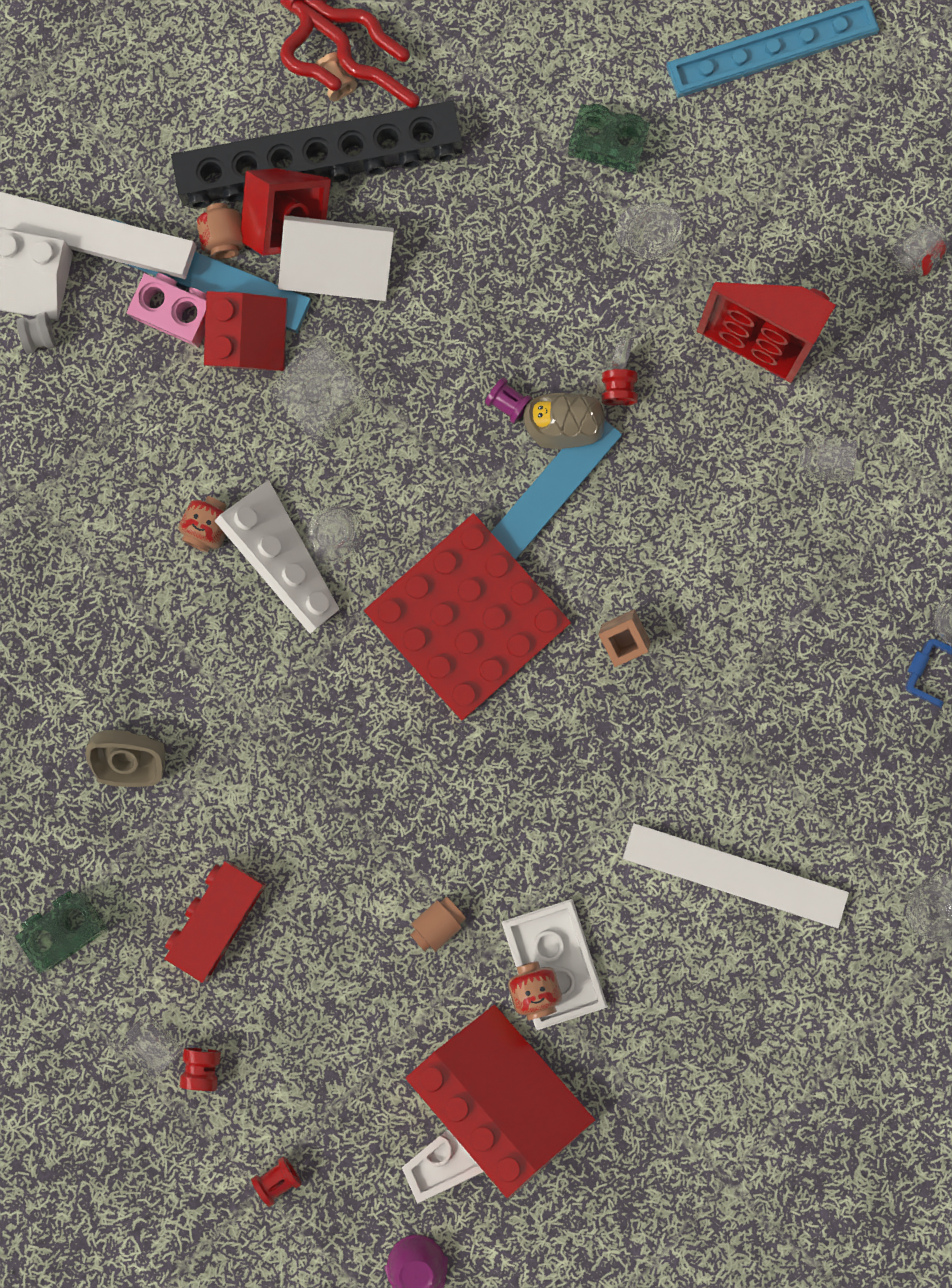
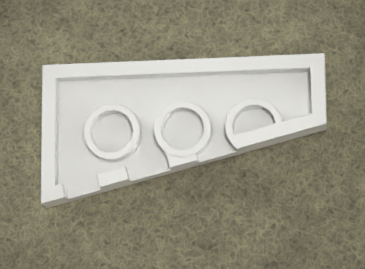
M269 480L217 517L215 520L217 525L310 634L339 610L337 603Z
M449 1130L436 1138L402 1167L417 1204L484 1172Z

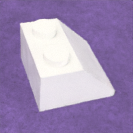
M0 228V311L36 317L39 313L46 312L50 320H59L73 252L65 240Z

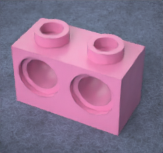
M144 273L126 313L141 323L199 348L205 335L206 293L192 287L189 288L188 292L175 287L177 281L161 273H157L155 278ZM156 293H164L165 299L163 304L158 308H150L152 296ZM189 307H196V318L192 322L183 323V312Z

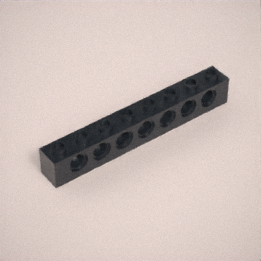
M454 100L174 153L171 154L178 196L183 206L189 205L190 208L201 209L211 204L210 201L224 199L227 202L243 200L245 176L241 175L240 172L247 166H254L257 168L256 170L276 168L277 162L287 159L292 161V163L284 170L330 178L332 182H342L351 178V174L365 172L366 175H378L385 172L387 167L400 165L403 169H410L419 166L421 161L434 158L437 162L453 160L456 154L462 153V140ZM420 133H428L433 136L427 142H419L415 139ZM388 139L397 142V145L391 149H384L380 146L383 141ZM351 146L362 148V151L355 156L345 153ZM316 153L327 155L322 162H312L310 160ZM211 173L222 174L216 182L208 183L205 181L206 177Z

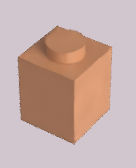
M635 609L601 625L598 635L614 667L649 652L651 641Z

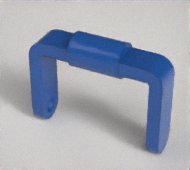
M931 639L924 644L921 652H916L907 671L910 673L905 688L908 693L942 708L943 701L914 687L929 662V654L933 646L952 655L951 646L937 639Z

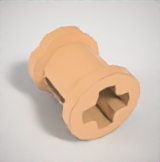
M337 52L329 53L315 63L330 71L342 82L340 90L332 91L328 89L327 95L331 101H338L356 89V80L353 77H349L340 66Z

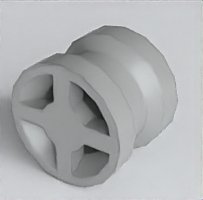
M46 312L39 313L36 318L30 320L25 317L17 319L18 334L23 349L27 354L35 352L38 347L42 346L48 349L56 347L52 324Z

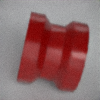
M612 369L602 372V382L605 384L602 403L608 406H630L638 402V394L634 391V384L638 381V373L628 369Z

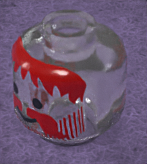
M931 222L910 225L893 245L892 252L896 259L894 262L896 268L906 276L914 274L924 277L930 274L947 254V245L945 243L947 238L944 232Z

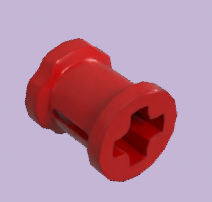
M284 1156L278 1159V1165L261 1177L255 1175L251 1178L257 1194L268 1207L273 1206L275 1199L291 1187L298 1188L302 1185L297 1172Z

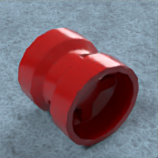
M184 1048L182 1060L186 1066L185 1072L180 1076L179 1087L196 1091H217L218 1077L215 1075V1068L220 1064L221 1051L208 1049V1052H201V1048Z

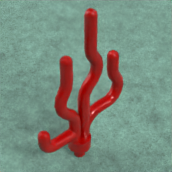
M280 0V4L291 13L296 14L300 20L299 27L281 46L280 57L282 63L290 72L298 76L314 78L332 91L341 89L342 82L337 76L318 64L300 61L294 55L295 51L311 35L314 27L336 44L340 66L347 74L357 79L373 81L408 107L416 108L419 105V96L389 74L375 66L357 63L352 58L351 44L348 36L333 24L360 23L367 28L371 40L381 49L400 62L408 61L410 58L409 50L389 37L383 31L379 20L372 13L359 8H333L326 3L328 0Z

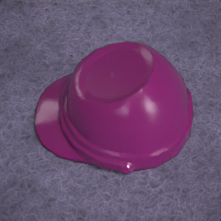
M412 1234L401 1238L394 1244L388 1255L384 1270L392 1288H444L448 1257L444 1255L441 1247L432 1238L425 1235Z

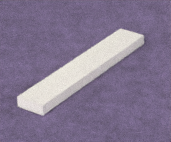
M0 192L1 229L65 240L71 250L182 279L187 277L197 247L194 241Z
M633 823L622 858L834 928H839L849 892L635 823Z

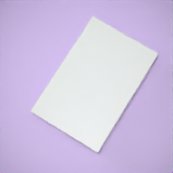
M284 215L278 289L386 301L394 228Z
M573 899L502 921L515 966L518 967L538 961L540 968L551 967L557 976L562 993V1001L555 1006L557 1012L533 1019L536 1031L608 1007Z

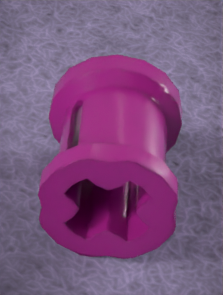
M503 377L492 388L485 400V404L488 407L495 406L509 416L510 422L515 425L524 414L526 404L533 398L530 395L523 396L509 386L508 380Z

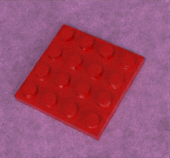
M474 513L363 610L461 721L571 624L569 619Z

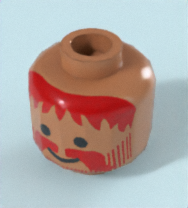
M225 203L209 205L206 208L207 211L197 218L200 247L206 254H210L211 258L216 260L234 258L239 255V250L245 246L242 243L241 233L242 215L239 211L228 208V205Z
M207 496L205 501L192 500L178 527L180 533L184 535L182 541L205 553H208L209 549L220 548L226 534L217 525L215 520L225 511L227 505L210 496Z
M538 961L516 967L518 974L511 977L508 981V988L516 1013L526 1015L528 1020H533L557 1012L555 1006L562 1001V993L554 969L551 967L540 968Z

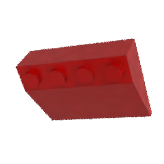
M715 282L696 332L792 383L836 304L830 302V298L825 293L814 288L808 290L803 286Z
M495 1004L434 1051L405 1078L507 1199H511L596 1121Z

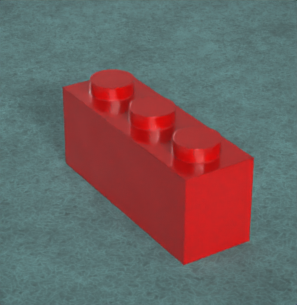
M224 861L222 866L216 864L205 880V884L209 885L202 898L198 896L194 898L185 913V916L189 919L182 931L176 929L165 945L169 952L164 959L201 983L209 980L267 886L262 881L228 861Z

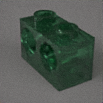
M581 103L569 142L568 156L636 175L647 141L650 123L644 121L642 117L636 114L627 113L621 115L610 112L607 107L600 104H590L589 106ZM589 127H595L601 131V134L592 137L587 135L584 130ZM622 137H630L636 143L632 146H624L618 140Z
M68 891L52 902L53 910L44 916L40 912L31 916L21 924L23 930L14 936L38 974L47 973L109 930L85 893L73 895L71 891ZM74 908L79 909L84 917L82 926L77 930L72 928L68 922V915ZM42 930L49 932L52 937V945L47 951L42 950L37 944V937Z

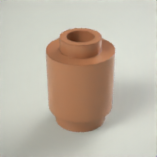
M446 896L441 902L436 900L411 923L415 930L410 936L424 951L431 947L436 952L462 928L460 924L466 920V917Z

